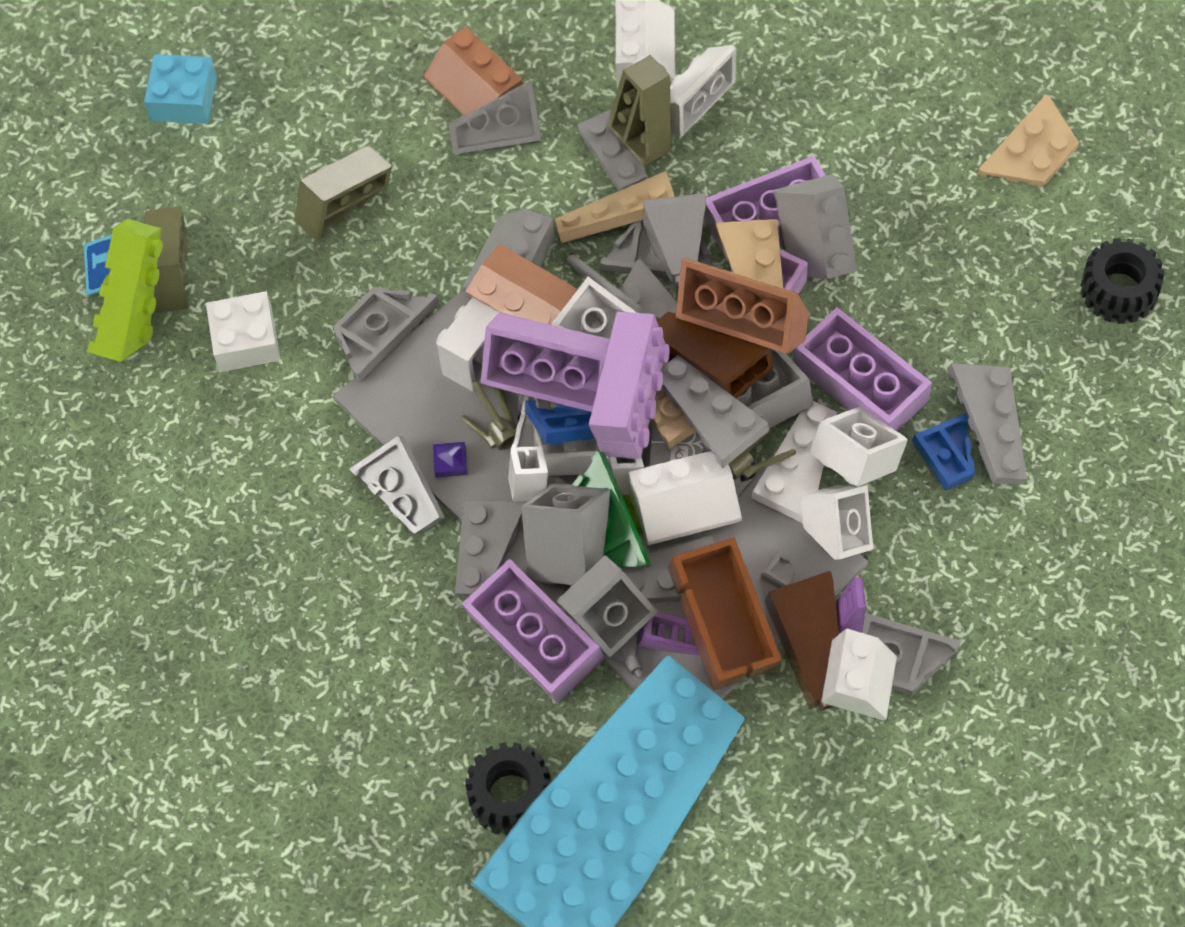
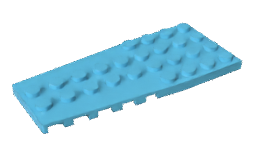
M666 656L660 661L656 668L639 684L637 689L617 708L618 710L608 721L597 730L589 742L578 751L570 763L559 772L531 803L470 885L522 927H614L645 885L744 722L745 718L672 657Z

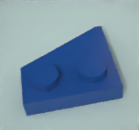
M526 400L525 413L545 444L557 445L577 440L590 441L595 438L589 426L592 412L562 404H555V410L536 407V401Z
M965 413L916 433L912 439L913 444L945 491L972 480L975 474L974 461L970 456L972 450L971 438H968L966 427L968 417Z

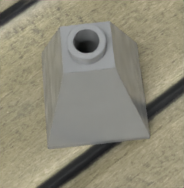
M705 193L643 201L644 229L671 283L675 282L677 286H679L681 260L687 258L698 262L706 203Z

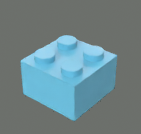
M154 54L144 100L150 121L208 124L217 79L211 57Z

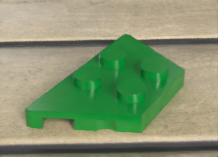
M598 451L592 456L591 459L594 461L584 475H579L572 486L610 489L604 556L606 555L618 567H649L652 565L605 453Z

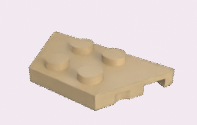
M1045 95L978 169V175L981 177H987V175L1006 178L1005 181L1026 182L1029 185L1044 187L1079 146L1077 138L1050 96Z

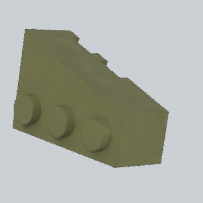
M651 55L623 70L607 123V127L644 166L671 151L670 75L665 67L659 64Z
M368 145L358 151L351 152L348 156L336 162L329 163L326 167L312 174H307L300 180L294 221L317 242L324 237L322 232L334 222L340 225L346 219L343 215L355 205L361 208L389 186L392 166Z
M182 208L146 210L144 224L161 228L160 240L163 242L162 252L158 257L157 263L160 275L154 290V297L156 298L154 312L189 309V300L184 286L188 285V276H184L185 261H187V234Z

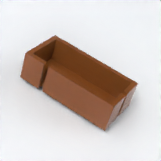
M735 537L673 556L668 565V571L677 595L683 594L680 603L713 690L741 682L745 675L747 679L776 670L782 659Z

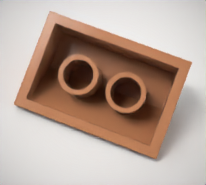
M466 26L443 42L424 74V78L463 116L523 85L522 78Z
M499 243L482 263L465 292L468 298L471 299L473 297L501 313L551 325L578 289Z

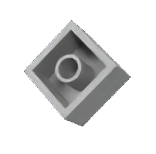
M606 555L557 600L561 607L609 658L658 613L627 575Z

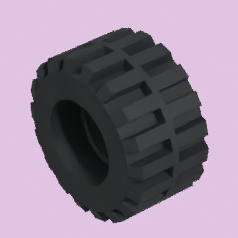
M1117 238L1113 239L1112 244L1105 241L1101 243L1100 248L1096 247L1087 259L1081 281L1082 298L1086 297L1084 304L1087 308L1094 306V315L1097 317L1101 313L1105 315V321L1111 322L1112 318H1118L1117 324H1124L1125 319L1129 318L1130 323L1137 322L1139 315L1145 318L1149 314V310H1153L1156 306L1165 276L1164 269H1161L1163 263L1160 258L1155 259L1156 252L1153 249H1145L1146 244L1142 242L1139 245L1133 243L1134 239L1127 238L1126 242H1121V239ZM1124 274L1134 279L1137 285L1132 287L1118 286L1111 282L1107 276Z
M506 742L499 743L500 748L496 750L490 746L485 749L486 755L484 757L478 754L474 758L476 766H469L467 771L469 778H466L465 781L466 794L474 818H478L479 824L486 829L487 826H490L491 833L498 835L500 830H504L505 837L531 803L551 782L548 766H545L541 755L535 756L534 749L529 746L522 750L521 743L515 742L513 747H507ZM505 776H519L530 785L526 794L514 802H500L490 795V789L493 784Z

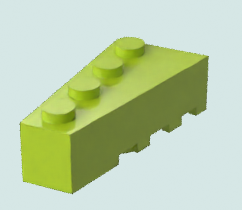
M126 219L113 227L105 267L110 269V273L105 277L99 292V296L104 297V302L100 313L94 316L93 327H97L98 330L96 340L89 341L87 352L122 362L151 340L153 334L151 316L156 307L154 290L160 275L157 263L163 248V242L160 240L161 228L131 219Z

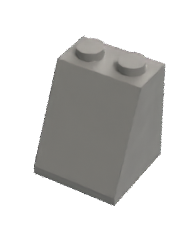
M550 484L521 506L527 572L531 580L541 581L544 585L560 583L568 584L572 587L603 558L610 489Z

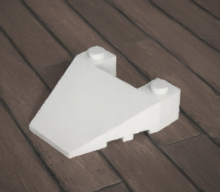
M527 395L524 397L521 416L510 454L508 480L513 502L529 501L544 490L547 485V476L584 474L594 461L591 459L594 453L601 452L595 438L590 441L577 440L557 445L544 443L525 413L526 400L536 401L537 408L555 410V404L558 403ZM606 456L622 495H629L628 472L644 468L642 457L641 459Z

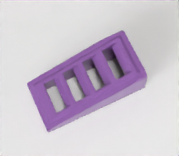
M854 577L836 600L839 634L846 628L863 632L866 602L863 579L861 577Z
M658 611L639 630L638 647L700 656L697 646L690 644L692 632L687 619L684 617ZM652 625L657 626L656 635H651ZM665 627H670L669 639L664 638ZM679 629H684L682 642L677 641Z

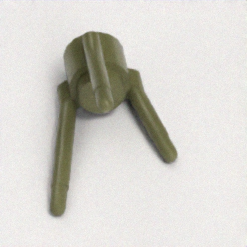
M477 381L473 382V387L493 418V421L488 426L489 434L466 415H462L461 420L481 436L491 449L496 446L499 450L510 448L514 443L517 425L502 389L494 387L505 418L499 416Z
M771 427L765 435L729 463L733 479L736 480L741 475L748 479L755 472L795 455L796 450L791 449L751 466L754 459L750 452L774 432V427Z

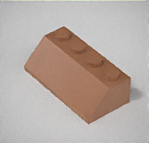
M683 258L681 260L676 318L786 354L805 341L809 312L798 293L691 259Z

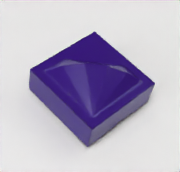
M465 442L433 444L436 478L467 475Z

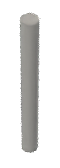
M570 255L567 258V265L585 279L590 277L636 313H642L643 309L639 304L576 255Z

